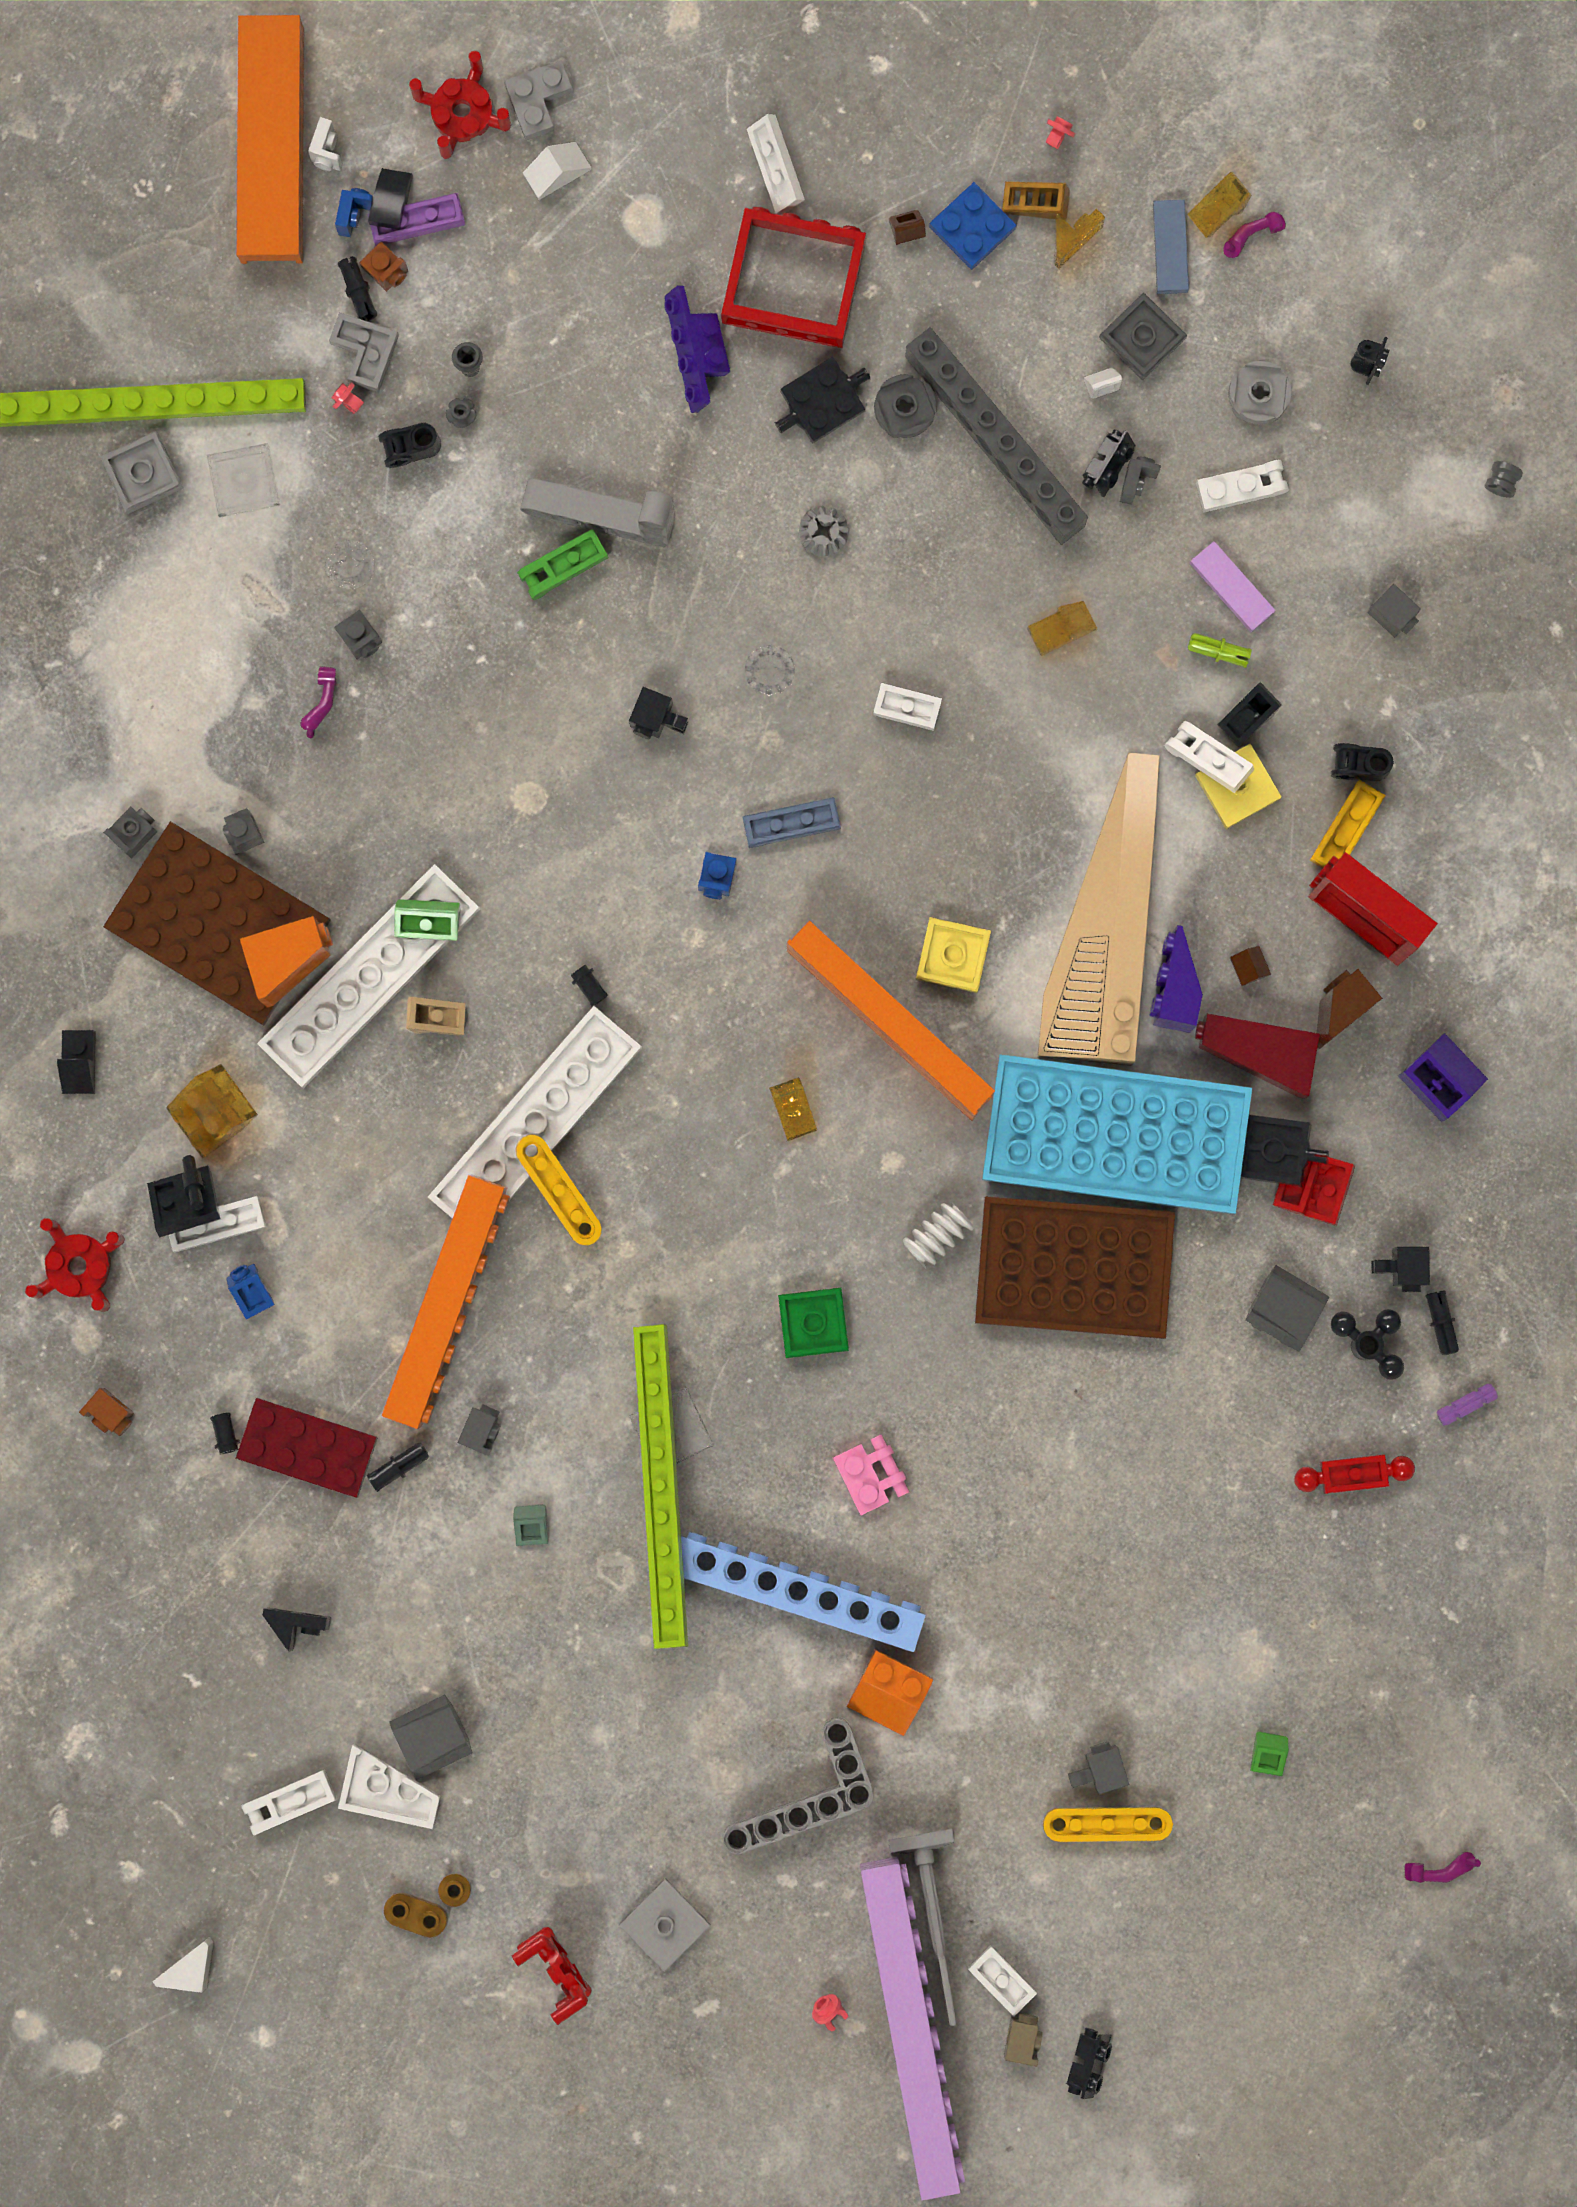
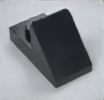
M1260 682L1217 725L1240 747L1276 714L1282 704Z
M62 1030L61 1059H57L62 1094H95L96 1032L94 1030Z
M269 1607L264 1608L262 1613L265 1620L289 1652L294 1649L297 1627H301V1633L320 1636V1630H329L331 1620L330 1616Z

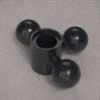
M1391 1309L1381 1311L1376 1317V1328L1373 1331L1360 1332L1356 1328V1320L1352 1314L1344 1311L1336 1313L1331 1319V1329L1340 1337L1349 1336L1352 1339L1351 1351L1356 1358L1360 1360L1375 1359L1379 1363L1380 1374L1386 1379L1394 1380L1403 1374L1404 1363L1402 1359L1397 1355H1386L1383 1353L1384 1341L1382 1337L1385 1334L1391 1335L1396 1333L1401 1326V1318L1396 1311ZM1363 1337H1370L1375 1343V1349L1370 1355L1363 1353L1360 1349V1341Z

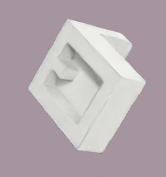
M320 117L308 152L311 162H314L316 167L325 171H331V169L340 171L342 167L340 156L329 152L334 150L337 142V133H335L331 120Z

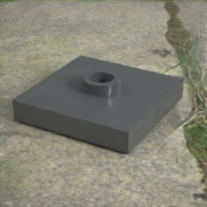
M1144 292L1099 336V339L1142 381L1187 338V334Z

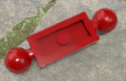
M1385 1454L1320 1462V1472L1311 1467L1300 1468L1294 1476V1483L1303 1492H1312L1318 1485L1323 1484L1324 1494L1389 1487L1388 1477L1392 1476L1397 1481H1407L1413 1477L1415 1465L1406 1456H1398L1390 1464H1386Z

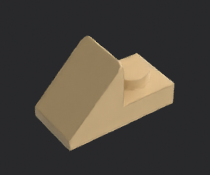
M408 997L406 1029L415 1034L431 1032L456 1036L464 1035L465 1003Z

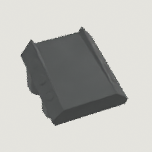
M1275 1265L1248 1311L1246 1321L1251 1323L1252 1327L1257 1330L1266 1332L1282 1344L1299 1352L1321 1315L1329 1296Z
M446 1695L436 1698L389 1722L398 1745L416 1780L473 1753L465 1729L454 1706Z

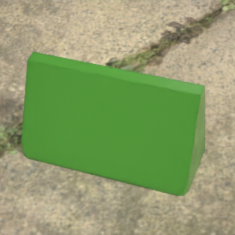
M398 899L394 908V937L457 941L460 903Z

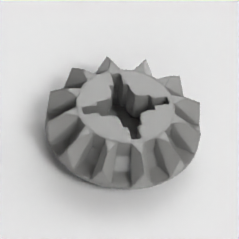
M821 506L817 509L809 510L804 518L801 519L799 538L804 548L810 553L817 556H830L839 552L844 547L848 539L849 528L845 517L837 512L835 508L830 509ZM817 521L824 527L832 525V528L829 530L831 541L824 535L814 537L818 532Z

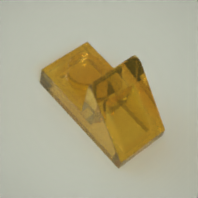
M1230 172L1187 215L1202 234L1208 238L1232 216L1241 214L1252 195L1237 176Z
M1095 209L1090 215L1087 213L1083 214L1073 226L1075 229L1058 213L1056 214L1054 222V265L1058 269L1103 228L1105 216L1099 210Z
M1084 601L1058 607L1056 613L1029 625L1027 629L1040 656H1043L1097 630V627Z
M799 1077L769 1088L787 1141L817 1131Z

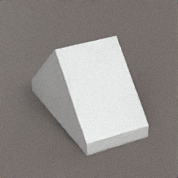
M571 142L547 146L527 167L523 175L538 200L592 169L577 143Z
M210 1937L152 1981L155 1986L200 1993L207 1989L213 1949L212 1939Z

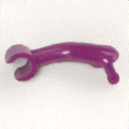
M1270 212L1264 218L1243 224L1225 243L1223 248L1224 254L1228 258L1238 257L1249 236L1257 231L1268 227L1272 234L1284 230L1286 223L1283 216L1277 212Z
M319 667L318 685H324L321 700L300 722L301 727L307 730L308 738L314 737L313 730L318 728L333 706L334 687L337 684L335 678L336 669L333 667Z
M1463 1852L1446 1868L1440 1870H1424L1423 1863H1406L1404 1866L1405 1879L1419 1883L1424 1881L1447 1883L1471 1871L1474 1867H1479L1481 1862L1479 1859H1475L1471 1852Z

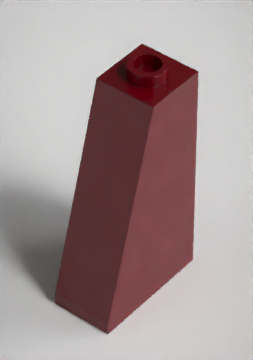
M1208 1013L1204 1016L1203 1021L1198 1020L1195 1039L1200 1040V1049L1298 1098L1306 1099L1309 1097L1320 1037L1319 1033Z

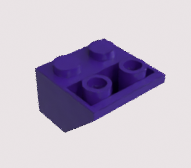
M1445 1033L1398 1075L1441 1122L1454 1114L1488 1080Z

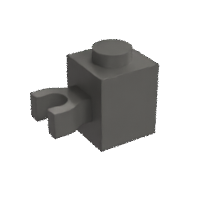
M1103 1742L1090 1747L1092 1752L1085 1754L1089 1768L1068 1773L1070 1784L1073 1788L1093 1782L1098 1794L1130 1785L1119 1748L1116 1745L1110 1746L1109 1742Z

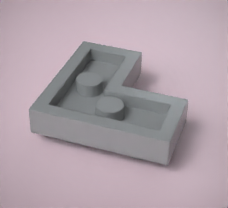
M562 60L504 80L525 141L554 131L545 102L573 93Z
M339 312L329 342L333 346L357 353L348 381L354 385L379 392L399 334L397 331Z

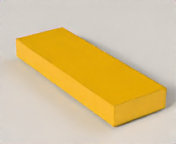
M1359 779L1310 861L1323 868L1333 856L1339 859L1344 852L1350 855L1386 795Z

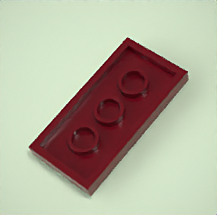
M256 1398L235 1459L358 1498L378 1437Z

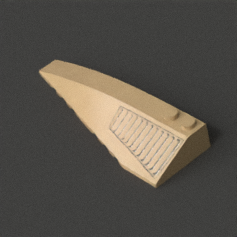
M1128 753L1043 994L1038 1057L1130 1066L1135 1062L1160 755Z

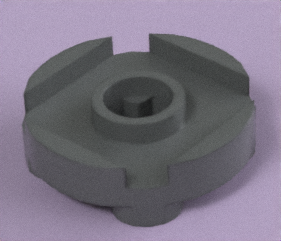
M900 374L887 379L880 387L874 402V413L878 424L893 438H911L920 435L933 423L936 411V397L929 384L908 374ZM905 399L907 403H913L914 406L910 408L909 413L898 411L897 407L900 406V400Z

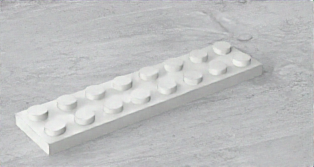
M435 864L400 898L404 900L460 903L458 932L480 910ZM394 905L257 1044L304 1089L450 940L394 937Z
M593 1006L430 1193L428 1198L453 1219L468 1175H475L508 1187L506 1195H509L511 1200L530 1178L516 1156L515 1148L517 1142L526 1135H537L553 1151L642 1049V1046ZM531 1144L526 1147L525 1152L528 1156H534L537 1148Z

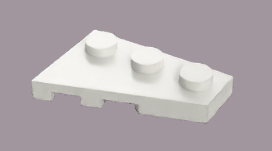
M353 1744L338 1809L433 1829L441 1796Z

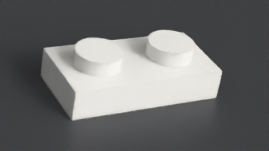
M881 683L873 715L934 731L942 698Z
M991 1945L968 1967V1970L1014 2017L1037 1994Z

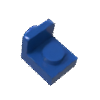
M352 188L351 191H341L335 222L338 235L351 237L352 228L358 227L359 209H371L373 196L368 191L360 188Z
M705 852L701 877L698 882V891H703V896L720 900L722 895L729 896L736 858Z
M251 1264L248 1267L247 1265L239 1266L226 1278L228 1289L246 1320L275 1305L274 1300L259 1276L255 1264Z

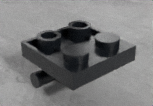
M187 1155L182 1159L183 1173L147 1183L155 1230L159 1238L221 1219L211 1170L208 1165L196 1168L195 1158L191 1155Z

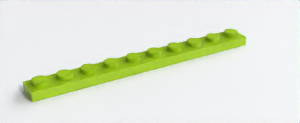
M303 378L0 393V427L306 412L305 381Z
M667 1325L633 1327L654 1649L688 1647Z

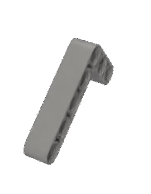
M532 478L527 481L520 508L525 514L588 530L593 529L597 532L661 547L668 546L675 519L673 498L664 493L646 491L643 504Z
M831 1718L825 1723L823 1728L824 1741L840 1784L728 1825L723 1835V1845L727 1851L736 1855L743 1854L859 1812L871 1805L874 1798L873 1788L851 1726L844 1718ZM834 1724H841L847 1730L845 1738L841 1741H833L828 1736V1730ZM844 1755L854 1756L858 1762L855 1770L851 1772L843 1771L839 1767L841 1757ZM860 1785L867 1789L868 1797L865 1801L857 1803L850 1798V1791L855 1786ZM825 1797H833L838 1802V1807L835 1812L827 1814L821 1811L819 1807L820 1801ZM794 1808L804 1809L808 1815L807 1820L803 1824H794L789 1819L791 1810ZM764 1819H772L777 1824V1830L772 1835H764L759 1830V1823ZM733 1830L743 1831L747 1841L742 1846H733L728 1839L730 1832Z

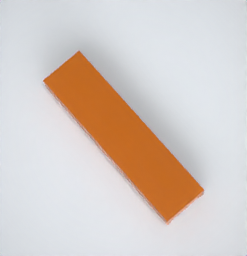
M300 15L238 16L236 255L241 264H247V261H296V263H303L304 27Z
M810 920L792 940L789 939L787 941V952L965 1116L971 1121L975 1119L977 1113L992 1098L991 1095L995 1092L991 1086Z

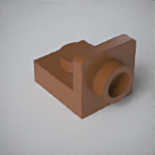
M382 242L359 262L360 266L386 292L392 286L394 288L399 286L406 278V273L408 272L406 262L401 257L398 258Z

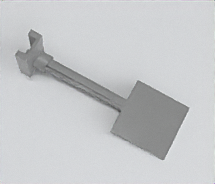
M948 1829L889 1839L890 1854L914 1853L915 1865H919L932 1946L938 1958L949 2026H955L956 2019L945 1961L946 1944L932 1863L935 1862L932 1849H938L954 1843L953 1830Z

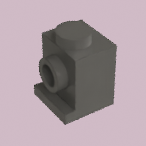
M130 806L103 833L132 859L157 831L151 826L155 820L145 810L140 808L136 812ZM131 823H135L136 830L133 833H127L126 829Z
M247 808L224 817L226 825L223 826V832L229 845L232 846L235 855L265 843L252 813Z
M483 1404L480 1410L472 1407L457 1443L489 1456L491 1449L486 1446L488 1442L493 1444L501 1426L496 1423L500 1411Z

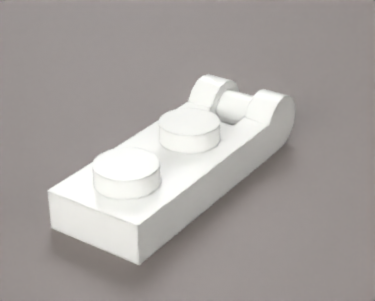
M1274 460L1263 465L1197 480L1196 485L1203 513L1288 492L1287 481H1283L1281 474L1284 470L1282 461ZM1269 476L1271 484L1263 486L1261 477Z
M1184 721L1179 726V733L1174 738L1170 737L1164 745L1172 755L1187 761L1233 793L1239 789L1254 771L1252 763L1187 721ZM1188 740H1193L1194 743L1190 748L1185 745Z
M324 1769L241 1805L244 1815L248 1813L252 1823L249 1827L254 1836L337 1799ZM267 1805L272 1817L264 1820L260 1808Z

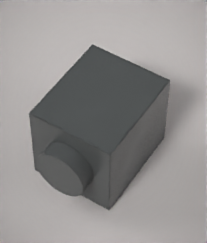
M1393 583L1372 605L1368 614L1395 638L1401 631L1407 634L1419 622L1416 615L1421 608Z

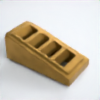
M1005 181L1002 211L1005 214L1066 220L1070 190L1066 183ZM1015 191H1021L1019 206L1014 205ZM1028 192L1033 193L1031 206H1027ZM1041 194H1045L1044 206H1039ZM1053 195L1058 196L1057 207H1052Z

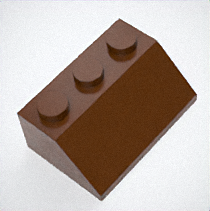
M1359 969L1352 974L1345 970L1323 989L1326 995L1319 1003L1317 1033L1320 1034L1318 1048L1321 1049L1383 999Z

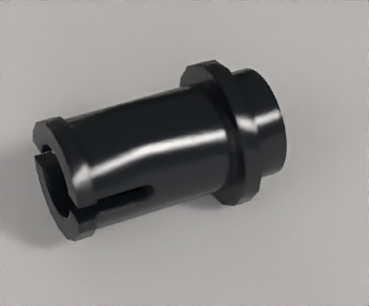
M584 965L571 974L573 978L572 984L578 985L593 1007L604 1000L608 994L592 974L593 968L589 969Z
M226 1412L210 1417L217 1441L214 1447L219 1450V1454L223 1455L238 1451L237 1444L240 1443V1440L235 1437L231 1413Z

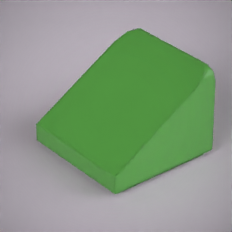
M1257 1732L1250 1771L1283 1776L1289 1751L1288 1738L1281 1735Z

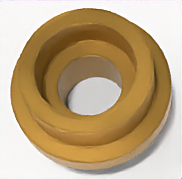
M449 1874L439 1884V1897L448 1906H461L470 1897V1883L461 1874ZM457 1885L460 1888V1894L458 1896L450 1895L448 1891L449 1886Z

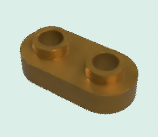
M400 1892L392 1895L384 1905V1916L391 1925L424 1937L432 1938L438 1936L447 1925V1914L440 1905L407 1893ZM396 1905L404 1906L406 1910L405 1915H396L394 1907ZM430 1915L435 1918V1926L428 1927L425 1924L424 1919L426 1916Z

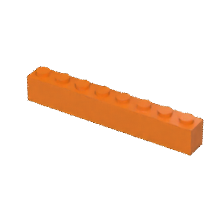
M468 1175L384 1407L383 1417L415 1429L422 1427L423 1423H429L434 1411V1406L430 1405L433 1394L440 1393L445 1380V1376L441 1375L445 1363L450 1364L455 1353L456 1346L452 1345L455 1333L461 1334L467 1316L462 1315L466 1303L472 1304L478 1286L473 1285L477 1273H483L488 1261V1256L484 1255L487 1244L494 1243L499 1230V1226L495 1225L499 1213H505L510 1200V1196L506 1195L508 1187L475 1175Z

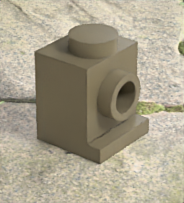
M1019 2013V2018H1010L1004 2050L1005 2061L1038 2066L1039 2060L1037 2055H1033L1034 2051L1040 2050L1042 2032L1038 2031L1037 2016Z

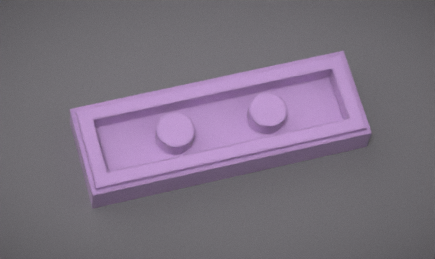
M1214 541L1190 561L1189 564L1250 633L1275 613L1276 610Z

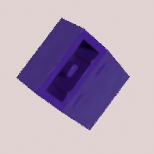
M1177 925L1174 931L1168 932L1167 937L1164 939L1162 955L1167 956L1166 963H1162L1158 969L1155 986H1160L1161 988L1160 993L1156 994L1155 998L1152 999L1149 1016L1154 1017L1153 1026L1191 1033L1197 1026L1203 994L1183 926Z

